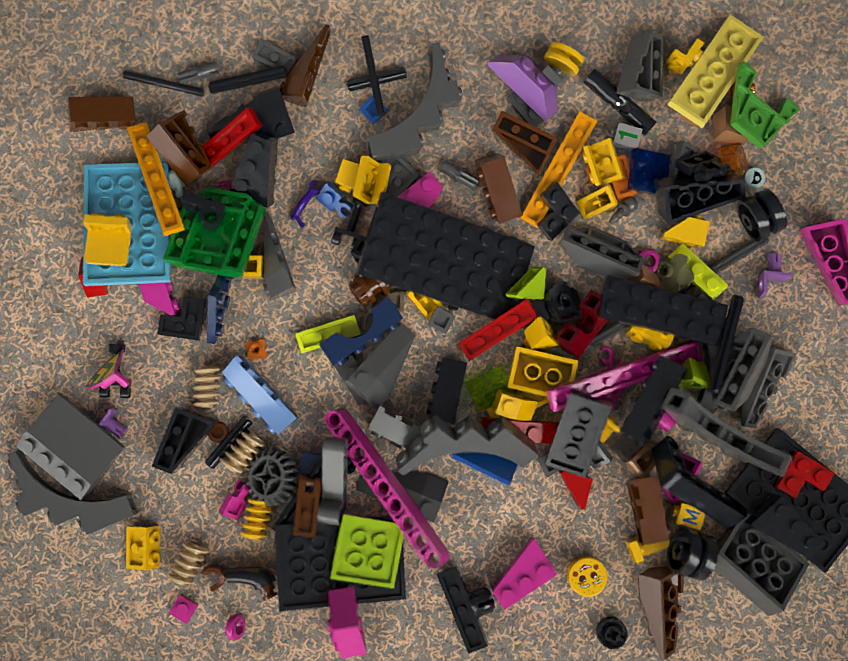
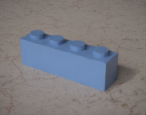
M235 356L222 372L225 376L224 382L230 388L235 387L238 390L237 396L245 404L248 402L253 407L251 411L258 419L262 417L266 421L265 427L272 434L280 435L299 418L243 356Z

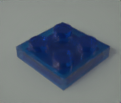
M639 148L631 149L628 190L656 195L653 178L668 177L670 155Z

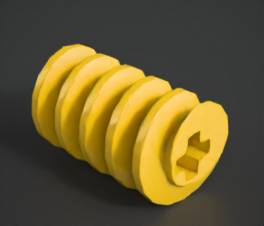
M259 497L257 499H248V502L253 504V507L246 508L251 515L244 516L249 523L242 524V527L247 529V532H240V535L253 540H263L261 538L267 536L263 529L269 528V524L264 521L271 520V516L267 513L272 512L273 508L267 506L264 500L259 501Z

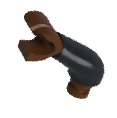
M212 564L206 566L201 571L204 575L212 572L219 577V582L210 587L211 592L219 589L227 581V583L247 584L253 586L255 590L259 589L260 593L264 594V601L278 595L277 591L274 592L273 590L275 588L273 584L276 581L275 576L269 570L261 567H238L225 570L221 565Z

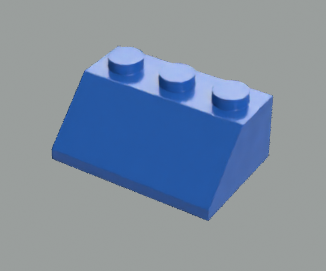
M461 452L450 455L451 458L507 486H510L518 465L498 455L482 452Z

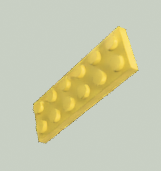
M729 15L674 94L668 106L703 128L735 81L738 64L743 61L748 62L764 36L732 15Z

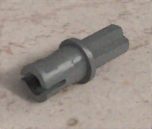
M216 61L201 66L195 65L196 68L179 72L177 76L179 82L184 84L198 79L202 81L203 78L220 73Z
M445 160L439 171L455 179L454 182H460L472 190L477 188L479 179L465 172L463 167L460 169L448 162V160Z

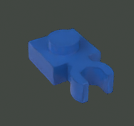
M330 181L324 185L316 197L331 212L337 209L338 215L342 218L349 215L344 210V207L349 211L354 207L351 202L342 199L345 194Z

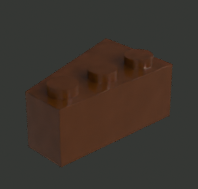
M68 97L70 132L107 130L110 128L125 130L128 127L134 126V98Z
M183 110L159 123L146 137L187 187L198 180L212 166L202 145L197 143L193 135L195 133L194 128L189 127L185 118L187 114Z
M501 111L492 129L493 133L539 177L558 138L504 111Z
M494 153L474 160L478 178L484 186L482 188L486 200H489L491 206L489 213L492 220L496 219L500 224L523 216L505 157L499 153Z
M658 475L626 483L639 542L642 545L668 541V536L671 533L669 525L665 520L666 511L662 502Z

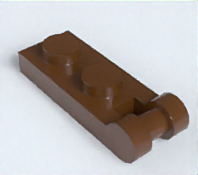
M299 475L293 536L315 537L321 477L306 478V475ZM305 486L313 487V492L305 493Z

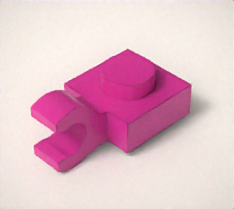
M237 480L234 485V494L228 493L218 512L224 516L239 520L248 503L244 498L249 493L251 487Z

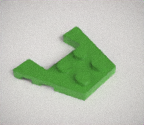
M743 61L737 66L730 125L756 147L762 148L779 132V129L787 124L800 108L788 98L781 100L777 111H774L750 90L757 72Z

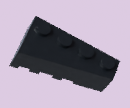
M730 170L721 177L714 176L711 180L705 182L695 181L694 175L653 178L658 212L668 224L746 198L744 179L734 170Z
M664 356L655 361L652 367L654 372L650 378L648 377L642 387L643 391L635 399L633 408L624 420L620 430L621 433L642 444L650 442L665 413L662 405L671 388L678 389L688 370Z

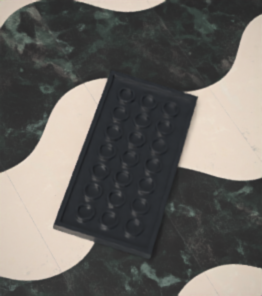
M381 192L355 274L495 320L518 305L519 298L507 297L506 293L528 271L535 246Z

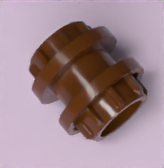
M358 274L352 276L353 281L348 286L362 306H366L369 303L372 306L377 303L375 297L380 293L384 297L390 294L389 289L392 287L364 276L360 277Z

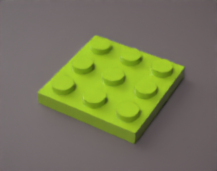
M342 513L330 578L394 589L404 537L396 522Z

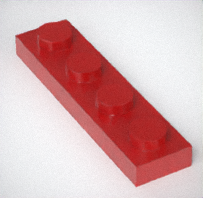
M246 108L202 146L212 167L262 126L253 108Z
M526 299L458 344L467 359L471 361L537 319L539 315L529 299Z
M482 417L481 425L487 428L491 422L498 418ZM505 418L535 443L552 444L559 422L523 421Z

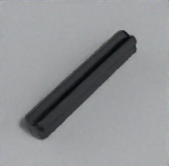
M402 66L378 72L379 85L406 78L405 67ZM369 75L347 80L348 90L352 92L371 87Z
M243 416L205 460L208 467L214 469L220 463L219 459L226 456L225 452L231 450L230 446L237 443L236 439L242 437L241 433L248 430L252 425V421L248 417Z

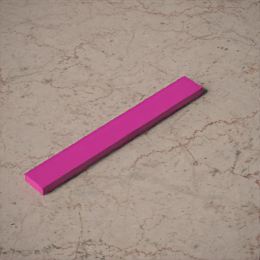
M692 340L548 389L547 394L551 410L555 412L565 408L571 390L591 397H598L644 381L651 377L654 372L652 367L655 361L661 359L662 356L681 366L689 357L699 362L702 360L700 344Z

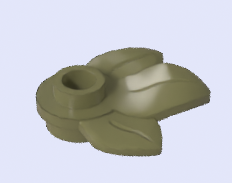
M677 254L671 260H665L658 265L656 271L659 278L663 280L664 289L679 293L680 285H688L693 282L694 274L690 268L686 267L689 259L688 256Z

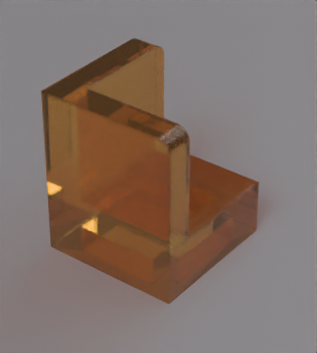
M742 143L721 146L718 157L721 158L720 163L723 165L728 164L730 170H734L738 175H744L748 161Z

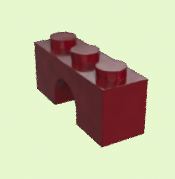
M590 290L579 305L582 310L579 323L573 326L566 322L554 338L563 351L578 359L607 322V319L597 317L601 294Z

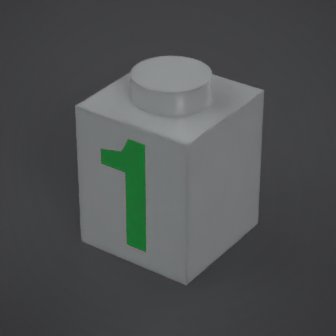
M619 122L615 128L612 127L609 138L612 139L615 148L634 153L638 148L643 129Z

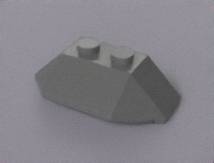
M568 225L562 239V244L574 264L599 275L628 278L639 276L645 259L641 255L639 256L637 251L627 241L591 225Z
M751 327L747 331L734 336L720 393L712 394L715 404L735 412L749 398L768 360L773 337L771 334ZM713 363V365H712V367H711V369H710V371H709V373H708V374H709V378L711 377V373H712V369H713L714 363Z

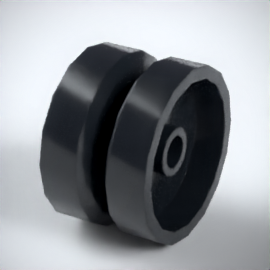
M768 188L756 192L753 198L746 197L738 201L737 212L739 219L747 234L754 241L760 242L768 238L770 232L776 234L786 229L787 217L778 197Z
M680 528L673 534L667 549V565L672 573L703 581L713 573L716 567L718 545L713 536L700 532L697 533V531L687 528Z

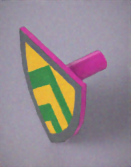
M122 349L109 359L94 374L85 387L93 389L101 386L103 389H106L117 381L122 387L126 388L130 381L117 371L124 350Z

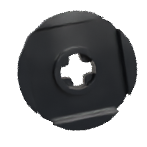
M559 281L550 285L548 290L544 292V300L546 301L550 319L553 322L568 323L576 320L579 316L577 315V310L581 309L579 307L581 303L579 295L574 287L570 288L566 285L568 283L565 281Z

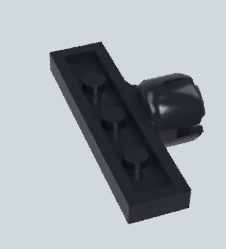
M457 565L438 572L437 577L467 652L471 653L488 647L489 644L479 618L494 611V599L489 597L492 595L491 592L485 587L469 592L466 589Z

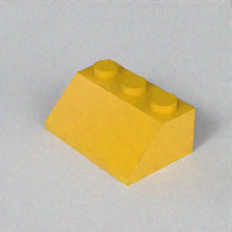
M517 346L513 353L507 388L548 397V389L575 380L578 360Z

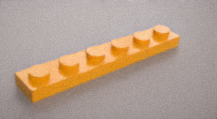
M579 111L520 220L537 229L539 228L537 224L545 217L549 210L539 195L552 182H558L562 186L597 120Z
M147 122L128 127L127 130L164 236L185 230L158 152L146 137L150 133Z

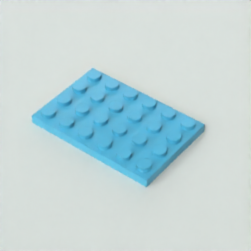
M161 162L167 181L169 183V164L167 162ZM139 163L84 165V215H91L92 213H100L104 216L112 217L114 214L124 215L132 225L128 264L126 266L87 264L84 261L88 230L84 225L83 284L85 286L171 282V264L166 263L163 259L170 241V235L164 236Z

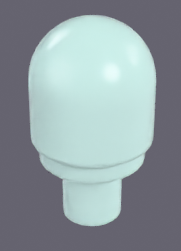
M172 169L168 172L169 186L171 190H175L177 198H182L183 188L186 186Z

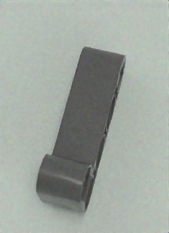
M325 437L322 500L318 508V523L340 525L342 513H345L347 503L348 439Z

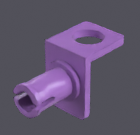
M776 253L768 254V271L764 270L758 276V299L767 294V280L786 282L792 277V273L781 271L782 255L779 253L777 256Z
M110 408L99 425L119 439H122L125 436L124 432L127 433L128 428L114 419V415L118 410Z

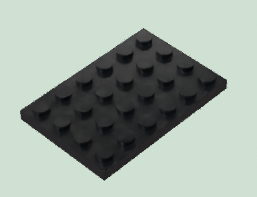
M775 428L764 442V444L791 455V457L795 451H799L826 467L780 428ZM747 463L725 493L739 502L751 514L774 494L783 496L826 543L811 559L805 557L819 570L826 573L848 546V484L836 474L833 475L825 491H821L805 481L797 497L792 498L775 487L781 476Z
M381 515V516H369V517H367V518H373V519H379V520H384V521L395 522V521L393 520V518L391 517V515ZM317 522L315 537L293 536L294 523L274 524L279 612L330 607L329 591L354 587L355 598L358 604L406 599L403 543L393 589L330 578L340 525Z

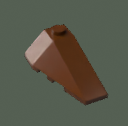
M325 24L287 75L286 81H282L280 91L284 101L307 107L331 34L330 25Z
M668 566L649 568L640 573L638 578L639 595L661 660L667 659L676 651L679 627L675 624V619L678 613L681 612V606L677 605L678 594L683 593L684 576L672 573Z

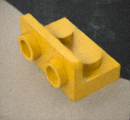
M126 526V569L151 570L159 568L160 526Z

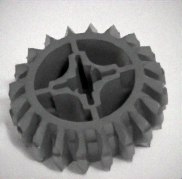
M278 449L262 450V453L256 454V458L251 460L252 466L247 467L250 473L245 475L249 478V482L246 485L251 486L249 493L254 494L253 499L259 497V501L264 500L267 506H274L289 501V497L295 495L293 489L298 488L295 482L299 480L296 477V473L299 470L294 468L297 462L291 461V455Z

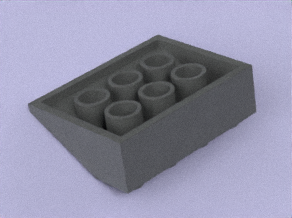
M61 393L56 396L27 429L16 445L17 448L80 500L94 491L125 447Z
M746 510L747 517L731 529L728 528L717 541L718 559L715 570L766 615L771 616L785 610L809 563L794 550L744 523L752 515Z

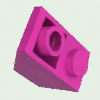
M172 281L168 283L139 284L144 302L169 315H179L177 311L180 309L178 300L173 298L171 290H174Z

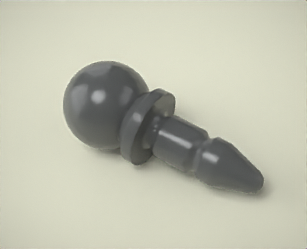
M626 197L618 205V210L611 216L609 223H615L623 216L627 217L630 213L636 211L638 207L637 200L633 197Z

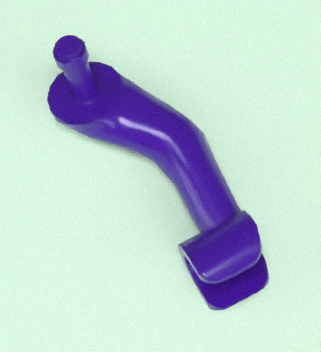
M317 181L310 183L309 190L300 199L292 212L291 220L296 219L301 228L305 224L299 216H301L302 211L314 195H318L322 189L314 190L312 186L317 184Z

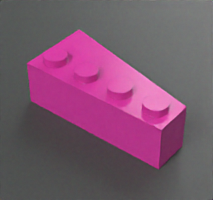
M847 219L802 228L799 231L837 305L848 304Z

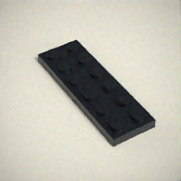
M607 275L604 280L597 317L718 347L725 325L728 305Z

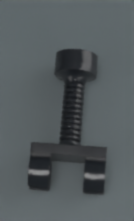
M353 197L352 200L355 206L348 223V229L344 230L336 227L331 239V243L339 246L342 235L354 238L351 250L361 236L354 233L362 211L361 209L368 206V204L356 197Z
M109 344L108 352H111L113 356L122 349L125 353L126 344ZM117 381L111 384L114 386H121ZM131 382L126 388L120 387V398L131 397ZM100 386L99 397H110V386L106 389Z

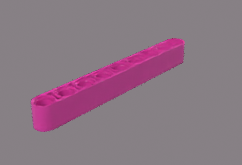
M346 409L328 412L325 417L327 427L335 438L348 439L349 458L425 565L435 569L446 563L449 559L448 549L352 415ZM337 415H338L339 418H340V422H339V423L337 422V419H336ZM349 432L352 434V439L348 437ZM361 448L364 451V457L360 453ZM373 465L376 468V474L372 470ZM385 482H386V483L388 484V486H389V490H388V491H387V490L385 489V487H384V483H385ZM397 500L400 501L401 508L397 506ZM409 517L414 521L413 526L409 522ZM421 535L425 536L426 543L422 541ZM434 552L438 554L439 561L435 559Z

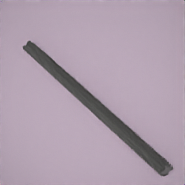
M768 238L760 242L751 240L745 246L743 245L736 249L732 254L730 253L723 257V259L716 261L709 268L718 274L720 271L733 265V263L735 264V262L746 257V255L748 256L765 246L770 240ZM693 283L680 285L679 293L685 294L687 290H691V287L693 289L696 286ZM619 322L613 323L598 332L591 345L594 348L595 346L597 347V344H602L601 341L604 342L606 341L605 339H610V336L617 335L616 332H622L623 328L626 329L625 327L628 328L630 325Z

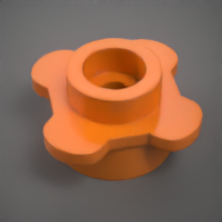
M259 339L255 342L249 340L246 342L248 360L253 361L256 358L265 359L267 357L265 340Z

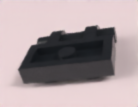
M708 151L683 157L675 162V168L681 170L685 175H694V179L697 182L711 180L714 176L721 177L730 171L728 164H721V158Z

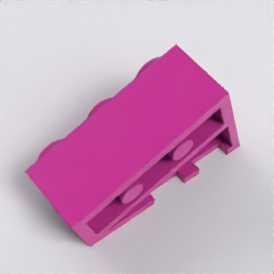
M428 172L398 197L432 209L441 195L443 187L433 174Z
M531 536L491 589L505 610L558 574L535 539Z
M354 587L329 591L331 619H327L328 631L331 633L332 642H334L335 651H339L341 659L367 655L365 635L361 616L357 612L359 608L355 598Z

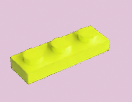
M684 244L668 256V260H671L677 254L689 257L686 267L690 268L694 274L692 283L711 301L727 289L728 284Z
M355 315L296 333L301 354L321 348L319 344L336 332L347 338L361 335Z

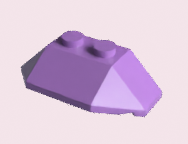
M499 54L488 62L487 65L545 122L557 113V86L528 55Z

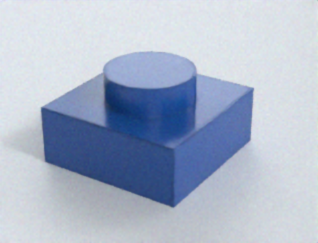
M373 96L359 108V111L372 125L384 116H377ZM384 106V110H385V114H386V113L388 112V109Z

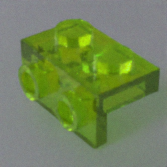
M502 365L465 382V386L478 411L488 409L493 405L498 388L515 394L514 389L507 388L509 377Z

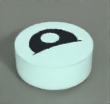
M751 168L743 175L745 186L749 189L761 187L765 182L764 172L759 168Z

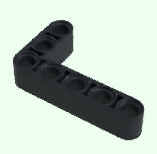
M664 437L651 448L659 480L668 492L729 529L747 517L746 510L739 502L686 469L680 448L672 437Z

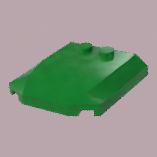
M214 188L203 189L202 193L195 195L225 204L226 213L219 229L212 232L205 230L201 225L200 213H191L182 207L180 217L185 230L172 234L163 259L166 263L178 268L233 278L242 277L258 234L265 208L245 193ZM208 216L205 219L207 221H214L216 218Z

